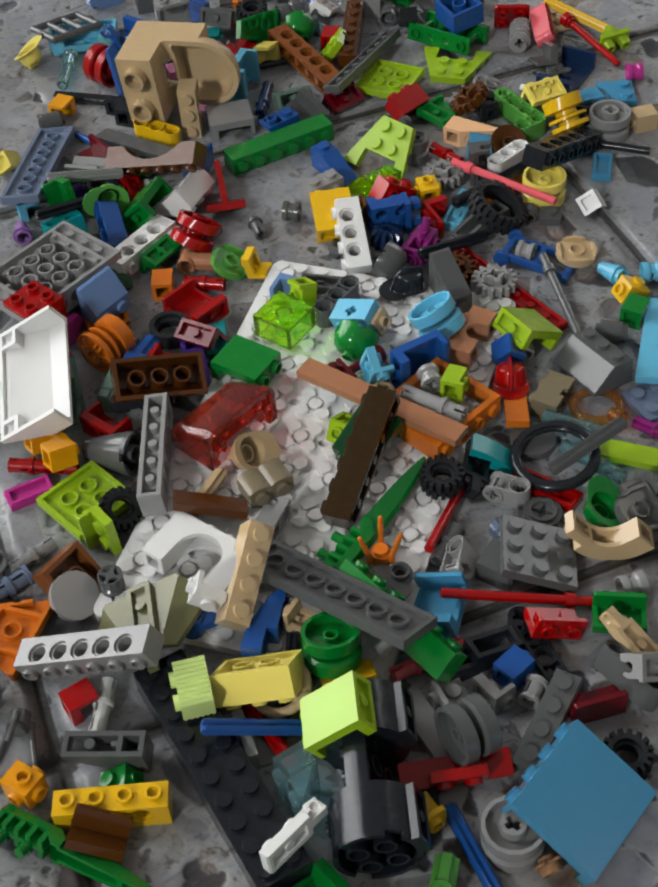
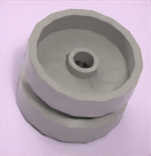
M608 99L595 102L589 110L590 121L588 128L602 133L600 137L602 141L623 143L628 139L630 132L631 108L619 100Z
M506 795L490 802L483 811L480 821V846L495 870L505 874H523L538 865L537 860L543 857L546 842L512 810L506 813L501 811L507 803L504 799Z

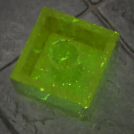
M278 291L253 315L255 335L288 350H292L316 325L314 305L281 291Z

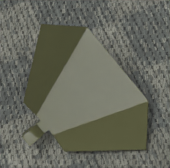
M174 573L154 583L148 580L126 590V596L106 604L102 611L99 630L151 624L165 636L163 648L179 647L203 610L200 607L187 604L189 593L186 592V585L188 580ZM159 663L157 667H148L150 674L160 670Z

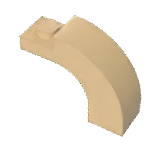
M574 510L564 514V530L567 536L573 539L574 551L588 558L597 560H625L640 556L655 548L652 528L638 517L618 526L599 527L586 521Z

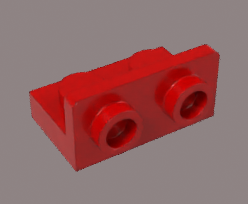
M526 607L523 612L531 638L580 640L589 624L587 618L577 617L575 609Z

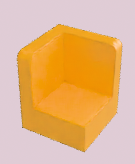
M58 93L47 105L49 113L58 110L59 113L74 116L77 112L74 96Z

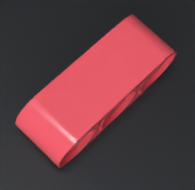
M544 2L530 9L533 34L539 48L542 47V41H555V29L547 3Z

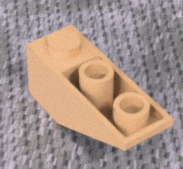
M453 115L443 127V143L457 147H466L470 132L490 134L492 136L498 127Z

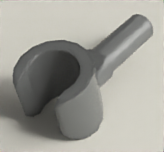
M336 238L332 240V245L328 246V258L339 259L340 257L338 247H336Z

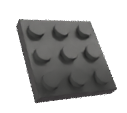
M502 514L499 520L500 576L575 593L578 588L576 551L573 548V539L567 536L564 528Z

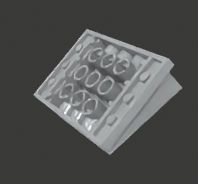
M63 220L0 264V310L20 322L25 320L6 309L3 301L31 281H37L63 296L68 317L73 313L82 316L76 289L107 265L110 267L121 259V251Z

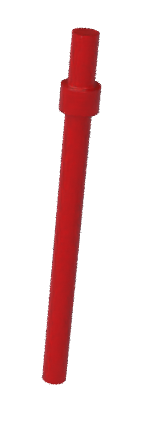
M441 588L440 597L447 599L563 605V608H575L576 606L592 607L593 596H579L572 592H564L562 595Z

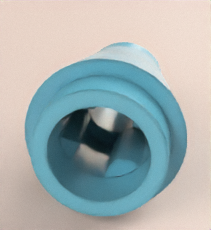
M602 261L597 266V273L613 285L616 284L622 274L629 276L628 270L622 265Z

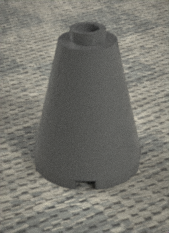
M131 430L88 438L82 446L84 458L87 461L93 460L98 465L125 476L134 477L138 475L141 431Z

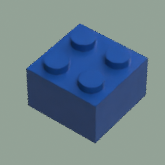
M435 0L436 19L454 34L461 33L484 22L483 3L480 0Z

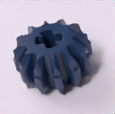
M378 223L370 231V246L382 252L385 251L383 248L390 240L402 246L404 241L403 230L391 224Z

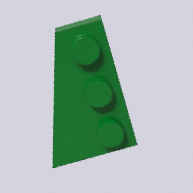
M279 8L237 20L236 39L257 42L268 41V30L278 26Z

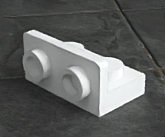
M312 0L307 9L311 16L318 12L323 17H330L336 13L339 6L329 0Z

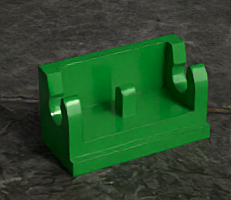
M165 234L140 255V271L145 273L149 268L151 271L150 276H152V269H157L173 254L174 257H177L180 254L182 245L171 239L170 235Z

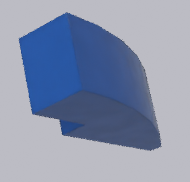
M278 589L256 612L251 620L250 627L244 633L240 645L241 657L266 654L269 643H280L284 626L282 612L289 603L288 593Z

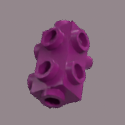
M423 217L422 225L419 224L416 230L412 231L409 240L402 246L407 254L408 264L422 266L425 261L429 262V258L420 260L417 250L440 242L438 229L430 227V217Z

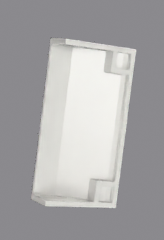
M49 305L0 334L1 443L3 444L53 435L73 424L67 318Z

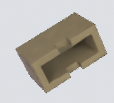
M550 370L545 378L542 377L540 379L537 390L529 396L530 415L546 421H557L563 413L561 406H567L574 396L576 378Z

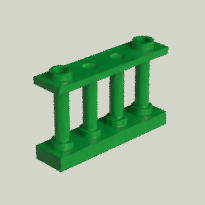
M430 9L427 11L424 24L409 22L408 39L469 56L472 42L484 45L488 43L490 26L479 23L461 33L454 34L436 19V11Z

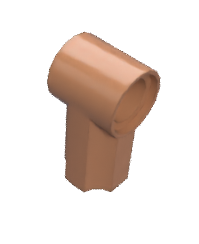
M184 248L180 253L177 269L185 275L192 274L195 270L215 271L210 261L212 253H198L190 248Z

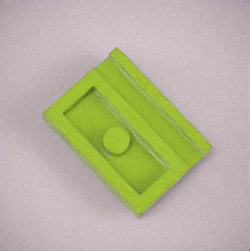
M341 27L320 53L328 62L332 61L344 45V34L346 31Z

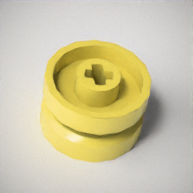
M559 165L545 171L527 167L523 172L522 184L557 197L558 200L555 205L522 193L523 203H526V205L534 204L538 210L541 209V206L560 207L564 203L566 194L567 174L565 169Z

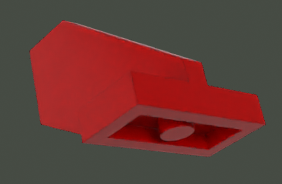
M213 161L221 202L205 204L207 214L246 207L244 198L228 200L220 161Z

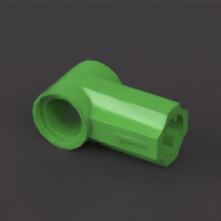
M448 852L435 854L428 887H456L461 863L460 858Z

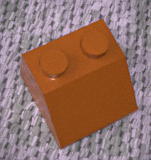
M74 541L65 545L31 578L47 596L52 582L59 575L72 570L87 573L100 588L97 574L101 567L78 541Z

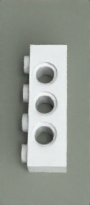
M352 196L334 199L331 216L332 220H336L337 223L334 225L335 236L340 238L337 246L339 254H343L341 268L347 271V273L355 272L371 275L372 261L359 197Z
M156 214L115 247L121 251L122 258L110 267L117 273H124L129 277L140 269V255L165 234L171 235L173 227L176 226V221Z

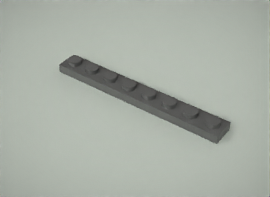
M400 29L384 30L323 87L324 93H332V95L341 94L346 87L351 85L354 79H357L362 72L366 71L369 65L374 63V60L380 57L384 51L388 50L391 44L396 42L401 36Z

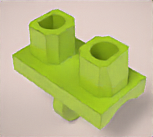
M607 25L604 32H601L599 43L611 53L616 50V45H619L622 50L628 49L631 43L628 37L630 29L626 27L618 30V28L614 29L612 25Z

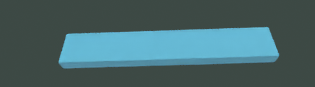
M648 297L651 300L645 312L635 383L658 384V298Z

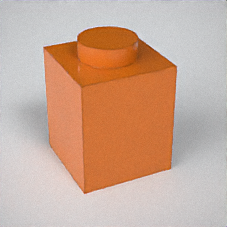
M173 268L152 269L151 290L153 300L162 301L165 295L175 289L176 283Z

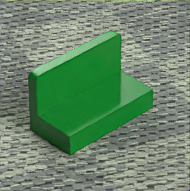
M62 176L41 186L48 206L76 198L70 180Z

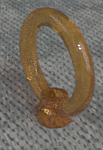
M584 388L575 392L569 400L571 414L576 419L587 424L604 425L618 416L625 420L628 418V413L624 411V400L613 390L599 395L609 398L615 403V408H610L606 415H590L579 409L578 402L585 397L592 396Z

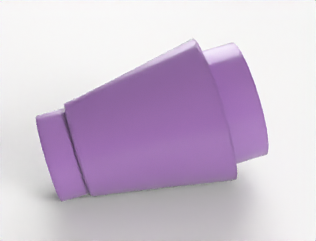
M20 220L15 224L13 238L16 243L27 245L33 239V232L25 221Z

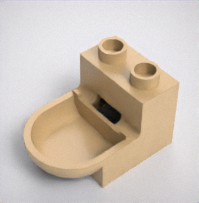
M137 20L114 59L131 120L134 121L136 119L143 123L149 122L151 118L167 122L173 108L178 104L176 90L177 80L197 78L200 93L199 104L208 105L221 104L230 100L235 95L241 80L240 68L234 54L221 42L209 38L206 23ZM173 60L177 80L167 78L163 65L165 61Z

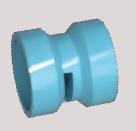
M658 261L651 264L649 262H640L639 276L646 283H649L651 280L658 282Z

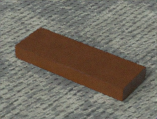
M174 489V511L247 520V499Z

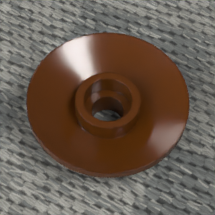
M502 125L491 136L492 151L495 153L505 147L504 143L509 144L518 139L527 141V139L518 127Z

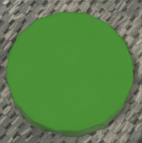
M223 244L214 249L210 256V261L218 275L231 281H239L246 277V272L241 266V257L244 254L242 249L232 244Z

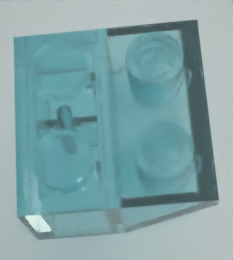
M302 741L272 758L274 770L271 773L277 784L274 786L275 792L282 802L284 800L290 805L289 811L292 817H295L302 810L303 804L315 797L319 800L321 787L317 761L310 752L304 750Z

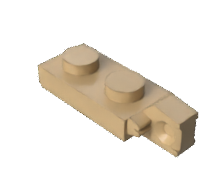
M613 605L599 617L611 636L631 652H658L656 643L632 617L628 619L621 615Z

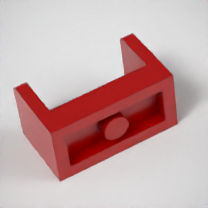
M98 400L79 415L83 432L92 437L133 430L131 419L126 417L120 423L104 414L102 403Z

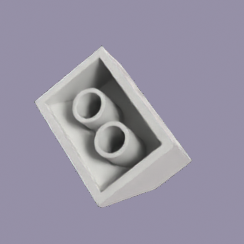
M196 170L195 173H188L172 188L171 193L164 197L154 208L157 212L156 214L177 218L180 209L194 212L197 206L212 191L210 187L215 181L205 170Z

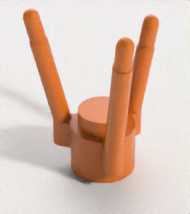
M381 515L378 516V543L371 548V553L361 536L357 538L366 556L367 564H372L373 566L384 564L389 566L395 563V555L402 541L403 534H398L391 550L384 543L383 517Z

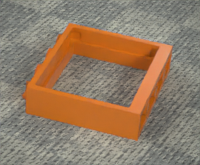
M439 357L430 362L437 364L442 376L449 363ZM416 374L395 389L399 397L400 390L407 392L406 389L402 388L405 383L423 390L421 388V381H419ZM467 376L470 378L468 390L464 391V394L480 403V405L470 412L463 422L459 421V423L468 426V432L456 447L404 425L406 432L400 439L433 460L435 455H439V458H443V455L450 456L454 449L460 444H464L473 433L480 431L489 420L496 417L501 409V395Z

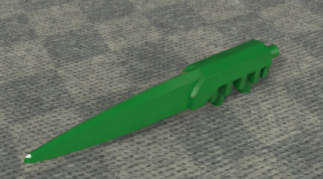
M422 457L389 488L372 509L359 521L360 529L352 526L349 535H342L335 531L331 536V540L338 543L334 552H328L320 548L316 556L322 559L323 563L337 570L346 558L353 561L361 560L365 554L357 538L361 536L368 549L373 546L378 539V516L381 515L383 517V530H385L415 485L420 475V467H422V463L426 462L427 459Z
M11 804L1 808L0 845L4 841L8 842L11 838L14 839V846L17 847L14 853L18 858L22 859L27 853L31 854L34 850H37L38 858L44 859L49 854L52 863L58 866H66L110 887H152L112 860L64 849L67 835L64 834L63 829Z

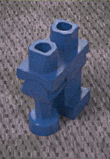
M401 192L400 195H391L383 199L366 198L367 214L370 219L368 220L369 232L376 224L385 223L398 226L399 229L407 234L412 233L413 226L421 224L419 212L411 213L412 210L421 208L418 196L408 197L406 192Z

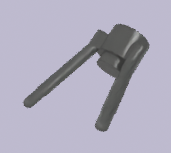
M15 708L10 711L9 721L6 724L5 733L0 742V759L7 742L11 741L12 736L23 737L28 732L32 765L38 767L35 738L36 723L31 721L32 714L29 710Z

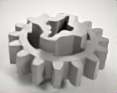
M439 158L438 161L433 159L432 164L427 162L426 167H423L422 176L434 174L437 182L441 183V187L445 191L448 187L454 189L455 185L460 186L461 182L464 181L463 169L452 166L450 158H447L446 161L442 158Z
M498 263L495 265L487 264L486 268L479 266V270H474V275H471L472 290H475L476 295L482 294V298L489 296L490 300H493L494 297H498L499 300H502V296L510 297V293H515V288H517V273H513L512 268L507 270V265L499 267Z

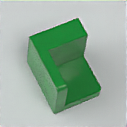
M630 292L621 306L619 321H623V324H628L629 328L640 330L643 325L644 312L649 306L651 299Z

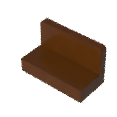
M77 803L64 849L122 863L133 817Z

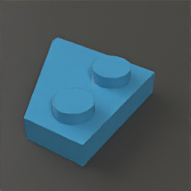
M621 79L617 81L596 82V87L605 92L604 96L607 99L619 100L626 103L629 107L637 106V98L631 80Z

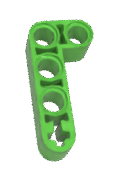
M498 88L494 91V101L497 100L499 102V114L515 124L524 133L528 143L546 134L547 117H545L543 112L532 107L530 103L507 88Z

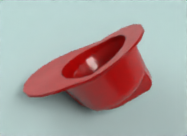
M508 356L507 361L497 364L492 377L493 391L506 400H516L525 397L529 393V380L524 365L520 362L512 361L511 356Z

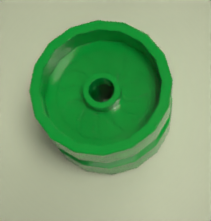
M326 612L316 614L303 623L300 632L304 664L311 674L319 678L335 679L351 670L356 671L361 666L363 653L360 629Z

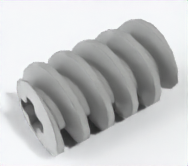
M518 17L509 25V47L515 53H523L531 44V23L527 18Z

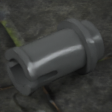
M252 216L248 219V228L253 231L257 240H262L260 234L265 239L268 232L262 225V219L258 216Z

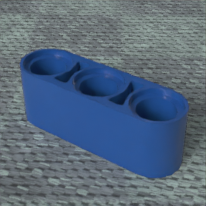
M95 201L94 215L101 239L115 248L127 238L118 203L116 201Z

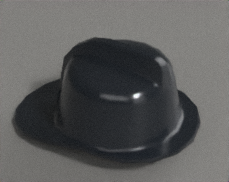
M402 266L396 271L394 278L380 285L379 293L384 299L400 300L424 293L428 290L429 283L423 277L421 266Z

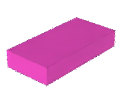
M44 474L5 490L3 493L12 512L36 503V498L54 485L48 474Z

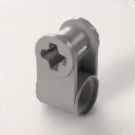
M494 471L490 476L489 485L484 487L482 494L485 499L492 503H499L522 510L525 503L531 499V484L524 477L513 476L502 471Z
M456 535L446 545V551L439 572H463L466 580H469L474 575L479 552L462 535Z

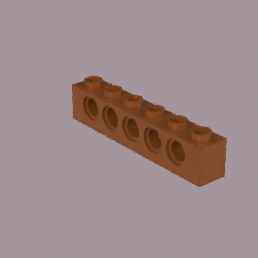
M286 23L269 29L268 41L279 42L281 57L325 95L323 87L340 71Z

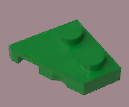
M442 94L437 95L416 109L417 116L441 128L445 126L453 115L456 116L455 112L450 109L448 102H444Z

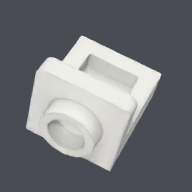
M199 570L195 577H190L187 582L186 592L189 593L187 604L200 607L206 612L217 613L226 602L227 591L203 584L205 571Z

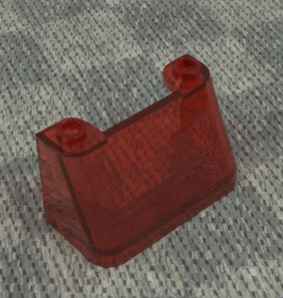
M235 381L225 384L223 388L173 426V445L211 471H214L215 468L221 465L218 457L221 451L226 452L228 450L227 441L254 419L260 423L265 421L271 424L278 418L275 392L269 387L259 384Z

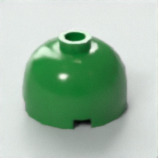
M303 10L293 11L285 17L284 23L306 42L313 37L315 23L309 12L304 13Z
M347 319L341 320L334 334V345L338 352L342 354L343 359L353 362L354 360H361L365 348L376 347L380 337L369 326H366L364 329L359 327L360 322Z

